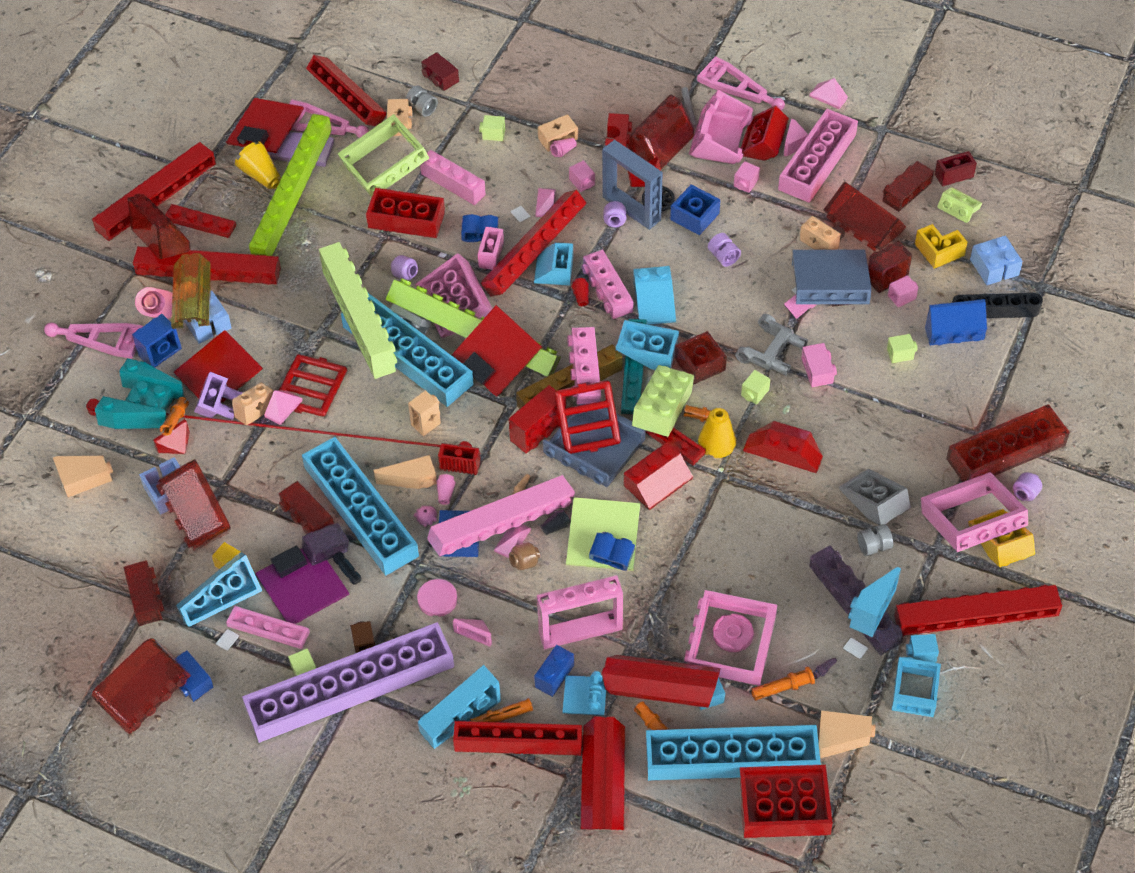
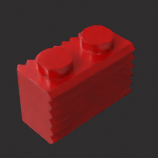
M441 443L438 454L439 469L441 471L447 470L448 472L455 471L456 473L477 475L481 460L480 448Z

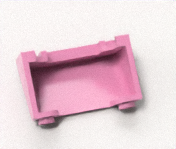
M717 90L700 113L689 155L699 159L728 164L739 163L743 153L742 149L738 146L743 128L746 125L749 126L753 120V116H751L753 108Z

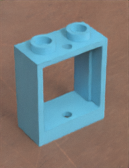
M899 657L892 711L934 717L941 664L931 660L921 661L915 660L912 657ZM902 672L933 677L930 699L900 694Z

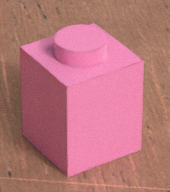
M583 160L569 167V180L582 192L595 185V173Z
M744 161L734 175V187L750 193L759 180L760 167Z
M907 275L890 283L888 296L899 308L917 298L918 285Z

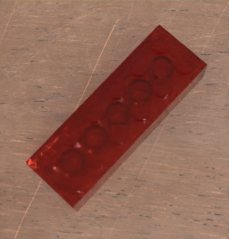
M1047 404L950 445L946 460L962 482L989 472L996 476L1066 446L1070 432L1050 405Z

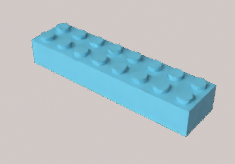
M368 293V301L372 300L375 307V315L379 314L381 318V327H385L387 330L388 341H392L394 344L395 352L393 353L397 359L395 368L429 394L435 395L446 407L474 385L473 372ZM341 313L343 328L352 334L343 313Z
M336 437L302 454L306 471L385 576L419 557L416 541Z
M817 725L646 730L648 781L740 778V767L821 765Z

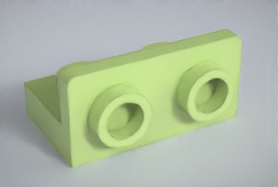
M951 187L942 193L937 207L968 223L972 214L980 209L982 202Z

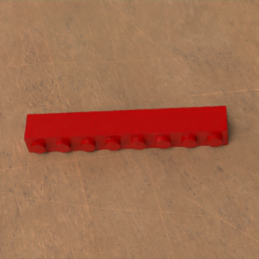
M201 142L192 146L185 153L178 156L171 163L164 166L146 181L92 218L95 231L106 240H112L216 164L214 152Z
M577 189L565 192L480 282L490 297L503 294L587 204Z
M137 246L133 260L135 273L139 275L207 279L213 281L277 285L281 271L279 256Z
M1041 585L1035 588L1023 587L1019 590H1001L995 593L983 592L979 595H962L956 598L944 597L939 600H922L916 603L904 602L896 605L894 618L899 636L1055 617L1059 616L1062 603L1056 585Z

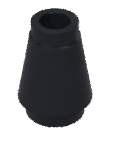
M562 509L555 511L540 527L545 535L568 527L567 524L571 523V521Z

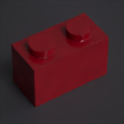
M438 52L421 61L423 76L430 79L436 87L443 91L459 82L458 69Z
M969 151L937 160L934 175L943 187L973 178L977 163Z

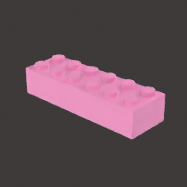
M826 109L780 174L778 190L810 203L855 138L858 121Z

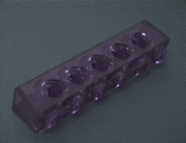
M830 545L811 555L809 567L849 616L853 598L855 596L859 597L861 591L866 587L863 581L858 580L854 575L852 568L844 563L840 553L837 550L835 551ZM885 611L873 637L863 633L880 656L899 646L903 635L901 628L891 621L887 611Z

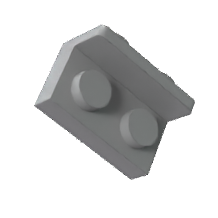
M394 303L390 309L422 334L426 335L432 323L431 321Z

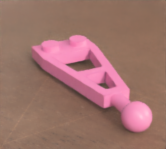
M716 56L697 76L698 82L712 89L759 104L764 101L770 104L771 107L776 105L780 110H783L785 106L782 98L774 99L768 96L766 89L730 63ZM727 71L740 80L741 84L736 88L718 82V80ZM749 87L758 94L746 91L745 89Z
M291 100L289 103L304 107L303 112L291 131H305L308 124H301L299 122L305 112L327 116L330 122L341 126H331L332 131L330 134L345 135L346 132L356 134L360 138L369 132V129L364 125L358 127L350 126L349 121L308 103Z
M50 322L45 325L44 332L49 337H54L57 334L65 335L68 341L113 356L133 359L137 349L132 334L143 326L128 323L70 324L69 328H62ZM90 332L88 338L76 335V333ZM100 332H122L116 347L96 341Z

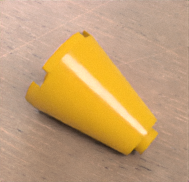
M254 142L249 144L239 153L241 157L239 160H235V165L266 188L276 189L280 183L281 176L265 146L261 142H258L259 144Z
M715 408L709 413L698 436V445L705 449V455L707 456L709 454L714 456V458L726 457L733 452L736 446V436L728 412L722 408Z

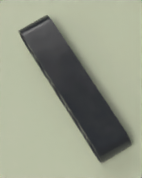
M1037 293L956 295L952 299V303L985 299L986 318L1036 317L1039 315L1043 303L1042 296Z

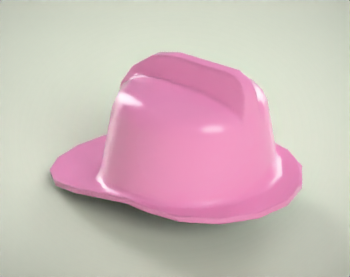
M146 287L141 289L135 298L136 309L148 317L156 318L163 314L169 319L177 313L179 308L177 297L173 293L162 289Z

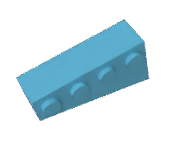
M240 552L176 606L184 623L190 627L261 592L262 589L247 556Z
M483 665L432 710L420 718L418 721L419 732L435 749L454 735L455 721L470 722V718L483 715L501 702L499 681Z

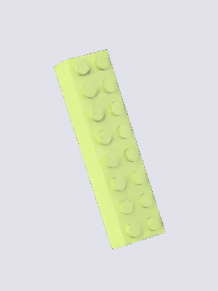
M340 242L320 248L319 254L323 274L374 379L396 372L395 364L397 359L393 353L395 352L394 344L392 341H388L387 330L385 327H381V318L379 314L375 315L374 304L372 300L368 301V292L365 287L362 288L361 278L359 274H355V266L352 261L348 260L349 255L346 248H342Z

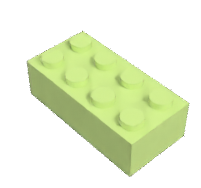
M658 365L634 407L632 426L668 437L692 393L694 375Z

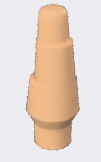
M526 474L514 487L512 495L526 489L530 479L529 474Z

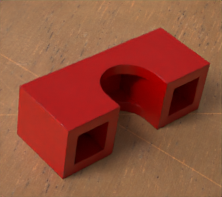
M609 113L605 145L607 146L613 140H616L630 150V147H627V144L630 145L631 134L628 133L632 132V122L629 121V114Z

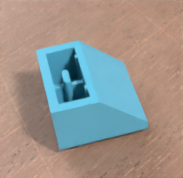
M554 243L545 248L537 257L534 283L570 285L573 266V244Z

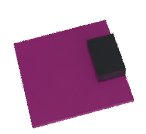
M315 541L301 549L296 545L271 558V565L255 573L285 621L293 624L350 595Z

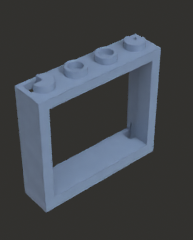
M613 140L602 149L603 198L608 202L617 201L622 203L626 208L628 216L650 230L661 221L663 172L618 141ZM617 163L645 182V206L617 188Z

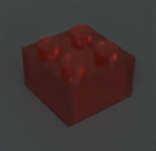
M900 241L889 244L884 249L874 252L869 256L868 270L870 283L878 293L889 289L890 283L907 275L909 276L912 254Z
M708 331L675 345V360L684 372L694 375L693 385L726 371L727 356Z

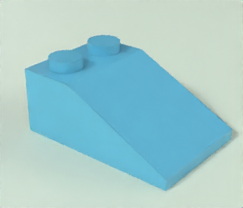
M670 266L633 269V285L638 318L646 319L647 325L676 322Z
M624 320L616 350L652 370H656L658 365L671 368L678 347L679 331Z
M896 567L863 589L859 597L855 596L850 606L852 609L848 616L851 619L850 628L873 637L897 589L901 568Z

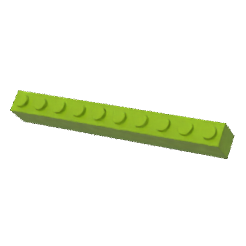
M312 114L249 244L252 255H273L332 131L329 117Z
M401 278V280L394 279L385 299L465 338L485 318L484 316L481 318L475 316L476 312L467 308L465 311L460 309V305L455 302L449 301L447 303L443 301L444 297L433 293V295L426 293L427 289L417 285L415 288L411 286L412 282ZM547 347V349L541 348L526 367L548 377L554 374L561 356L557 355L558 351Z

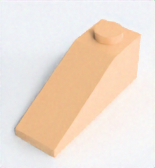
M430 455L373 470L376 484L413 489L429 488L437 484L436 472Z

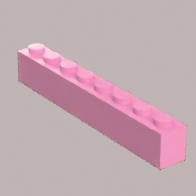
M561 475L431 526L427 539L439 557L445 554H452L457 549L469 547L477 541H484L492 535L501 534L507 529L519 527L527 521H534L542 515L551 514L562 507H568L572 503L575 491L564 476Z

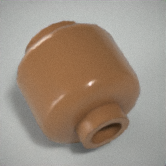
M530 542L514 546L509 553V561L512 567L519 571L535 567L540 558L538 548L534 547Z

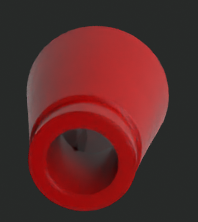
M584 278L573 280L571 288L578 306L588 305L589 283Z

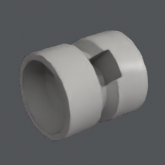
M419 85L411 88L406 96L409 106H412L413 109H416L417 112L425 117L431 115L437 108V98Z
M886 524L875 526L873 530L865 529L857 533L858 544L864 556L876 554L878 549L882 552L893 548V537Z

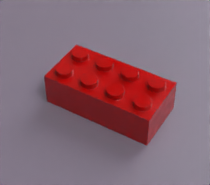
M375 188L366 212L368 228L437 238L445 215L444 198Z

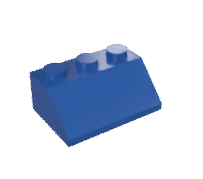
M985 299L929 305L925 325L929 345L984 340L987 331Z

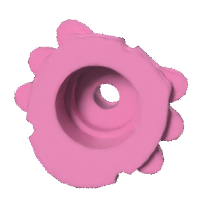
M421 506L414 513V517L424 527L432 525L433 522L437 521V510L432 506Z

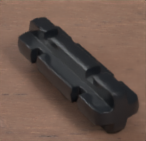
M337 552L333 555V561L339 565V568L349 578V581L353 585L359 583L361 575L355 571L356 569L345 558L344 554Z

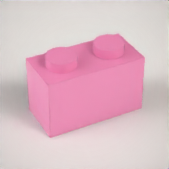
M485 228L478 251L479 268L492 270L499 263L504 246L503 229Z
M824 343L803 347L801 359L811 387L833 384L837 370L835 364L831 363L830 350L826 349Z

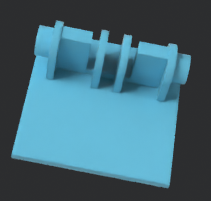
M594 671L590 677L566 675L563 713L604 716L606 690L601 673Z

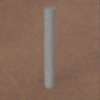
M684 87L681 89L690 128L694 129L697 127L688 88Z

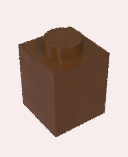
M360 621L350 625L356 653L375 646L370 621Z

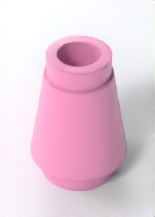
M574 138L558 140L551 144L550 150L554 157H562L575 148L577 144Z
M443 474L436 481L438 502L442 505L450 504L456 482L453 476Z

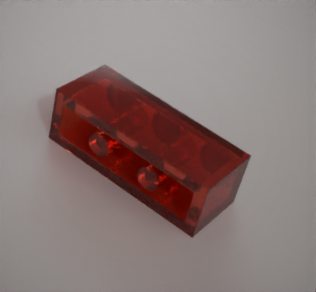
M919 161L909 165L903 174L898 175L890 185L885 186L882 201L900 212L932 184L934 171Z
M298 481L279 493L280 507L283 511H288L291 514L292 520L302 526L303 531L308 537L312 536L317 541L335 528L333 517Z
M147 560L124 566L134 613L139 626L163 620L161 612L165 611L162 599L158 600L157 595H160L158 583L154 584L153 579L156 578L154 567H149Z

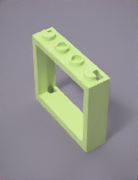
M394 114L338 153L345 167L371 197L375 188L387 189L429 159L424 147ZM400 132L415 150L367 183L354 168L353 164Z

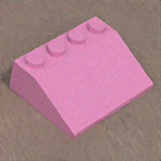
M459 253L415 284L416 287L418 285L427 289L426 293L430 295L435 293L444 297L443 301L447 303L452 301L459 304V308L464 311L467 308L476 312L475 316L479 318L482 316L486 317L492 310L470 263ZM434 323L441 338L456 334Z

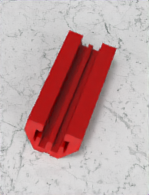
M614 655L606 658L602 677L605 690L611 695L709 708L721 668Z
M595 716L583 725L580 829L624 830L625 726L615 717Z

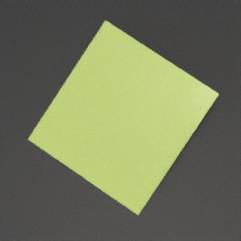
M574 497L566 565L616 569L589 559V553L596 534L608 532L616 539L626 538L635 545V550L628 567L629 571H633L640 503Z

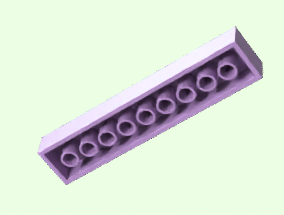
M437 622L242 696L260 743L454 668L453 654Z

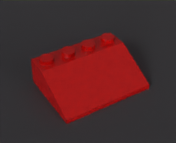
M826 764L740 767L743 838L831 835L833 822Z

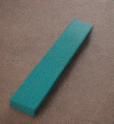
M628 319V321L647 324L646 319ZM626 355L621 414L633 415L634 407L641 397L644 365Z

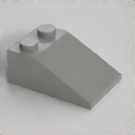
M870 469L839 486L842 493L869 520L878 525L888 523L911 508L906 487Z

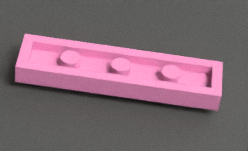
M234 606L226 622L227 627L299 649L303 648L310 633L309 628Z

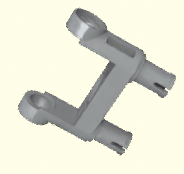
M763 314L758 320L759 326L765 332L776 337L764 354L747 346L739 347L735 357L741 363L748 364L751 362L764 369H773L786 376L790 371L791 365L777 358L787 344L790 343L802 349L807 346L808 339L794 334L792 329L777 323L771 315Z

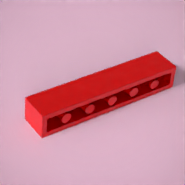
M313 55L306 69L366 125L377 126L383 122L387 112L330 59Z
M455 721L454 750L455 752L581 756L582 725Z

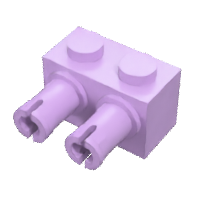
M209 372L194 412L208 418H213L214 415L218 414L233 420V408L221 404L220 399L224 397L232 400L241 395L242 392L227 387L228 378Z

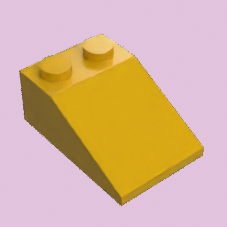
M1000 509L970 520L968 525L972 527L1008 512ZM1025 527L980 543L988 557L999 567L1007 566L1010 563L1035 555L1033 534Z

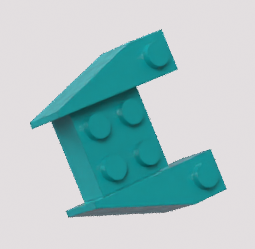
M127 358L119 372L122 387L132 390L125 401L103 396L95 408L97 422L100 426L113 429L160 428L167 418L166 411L174 398L185 397L183 384L145 362Z

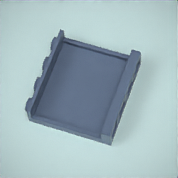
M793 250L792 266H794L796 304H870L871 283L865 250Z
M603 408L570 415L567 419L568 427L609 419L608 409ZM616 413L621 437L620 444L598 448V451L595 452L588 450L570 454L564 449L560 428L549 442L544 439L543 452L548 457L560 461L564 466L575 469L580 475L587 476L593 479L595 483L608 487L645 441L646 430L632 426V421ZM611 426L570 435L572 446L613 438Z

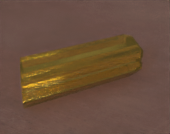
M193 253L192 255L182 254L174 265L171 327L172 329L184 328V320L192 322V319H196L199 327L210 326L211 264L200 253Z

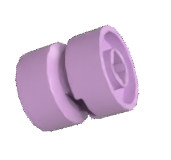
M725 233L715 235L708 243V250L724 267L734 264L741 255V250L732 243V240Z

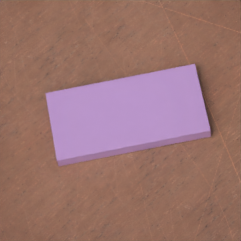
M289 132L277 153L268 152L271 159L290 162L303 133ZM333 137L328 138L316 166H326L334 144Z

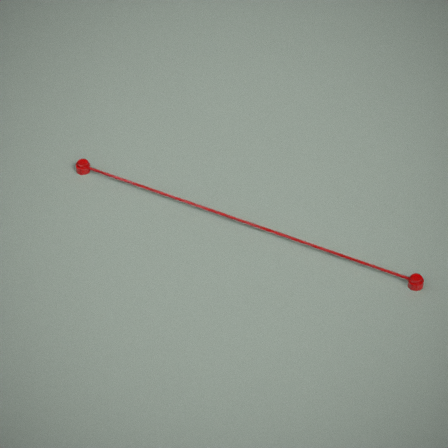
M95 398L90 399L86 404L87 411L92 416H96L95 408L99 403V400ZM184 415L182 417L245 425L240 421L222 420ZM248 424L250 426L320 433L423 446H441L439 444L274 426L266 424ZM462 441L458 444L461 446L472 447V445L467 441Z

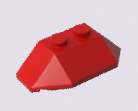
M776 421L749 434L743 449L744 452L813 473L818 472L823 458L810 431Z

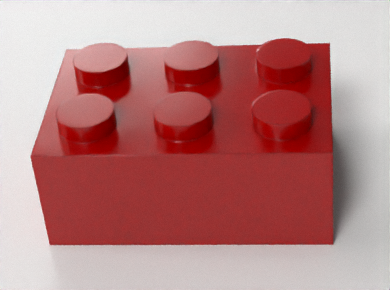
M550 385L508 419L510 441L526 454L531 449H535L544 438H548L558 426L560 427L554 396L557 390ZM563 397L564 407L566 408V397Z

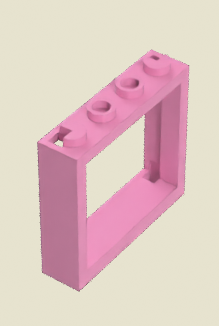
M991 472L921 498L922 514L957 552L1028 526V510ZM990 493L1010 511L961 531H958L941 513V511Z
M617 575L537 595L539 635L544 649L555 647L556 644L560 646L623 630V591ZM613 598V610L549 626L548 614Z
M705 590L703 598H700L698 601L697 609H700L699 615L695 614L693 626L696 628L694 633H690L688 644L691 645V648L686 650L684 662L721 668L720 678L760 686L775 623L777 605ZM709 606L766 618L754 671L696 659Z

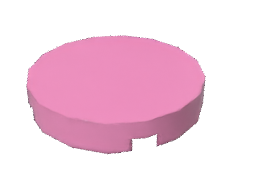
M430 580L424 583L418 591V606L428 616H445L456 607V589L453 584L446 580Z
M739 614L721 616L713 627L714 641L721 649L728 652L745 650L752 643L754 637V630L750 620Z

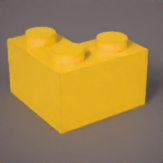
M933 224L917 230L915 239L916 247L934 269L965 256L968 243L958 230L942 236Z

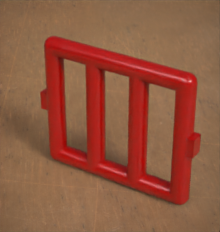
M298 354L279 390L323 400L321 408L300 403L294 412L300 414L306 412L324 417L348 369L346 366L327 362L326 358L320 357L316 359ZM302 362L336 371L338 374L335 379L297 369ZM293 377H298L328 385L331 388L328 394L290 383Z
M606 380L591 384L580 383L576 387L555 391L554 396L565 451L570 454L588 450L595 452L598 451V448L621 443L610 381ZM604 389L606 398L604 401L569 408L564 407L563 397ZM603 408L608 409L609 419L568 427L566 416ZM611 426L613 438L571 445V434Z

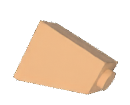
M103 456L53 457L68 497L112 481L110 473H113L110 462L106 463Z
M821 711L818 733L820 758L869 745L870 737L874 738L875 725H872V716Z

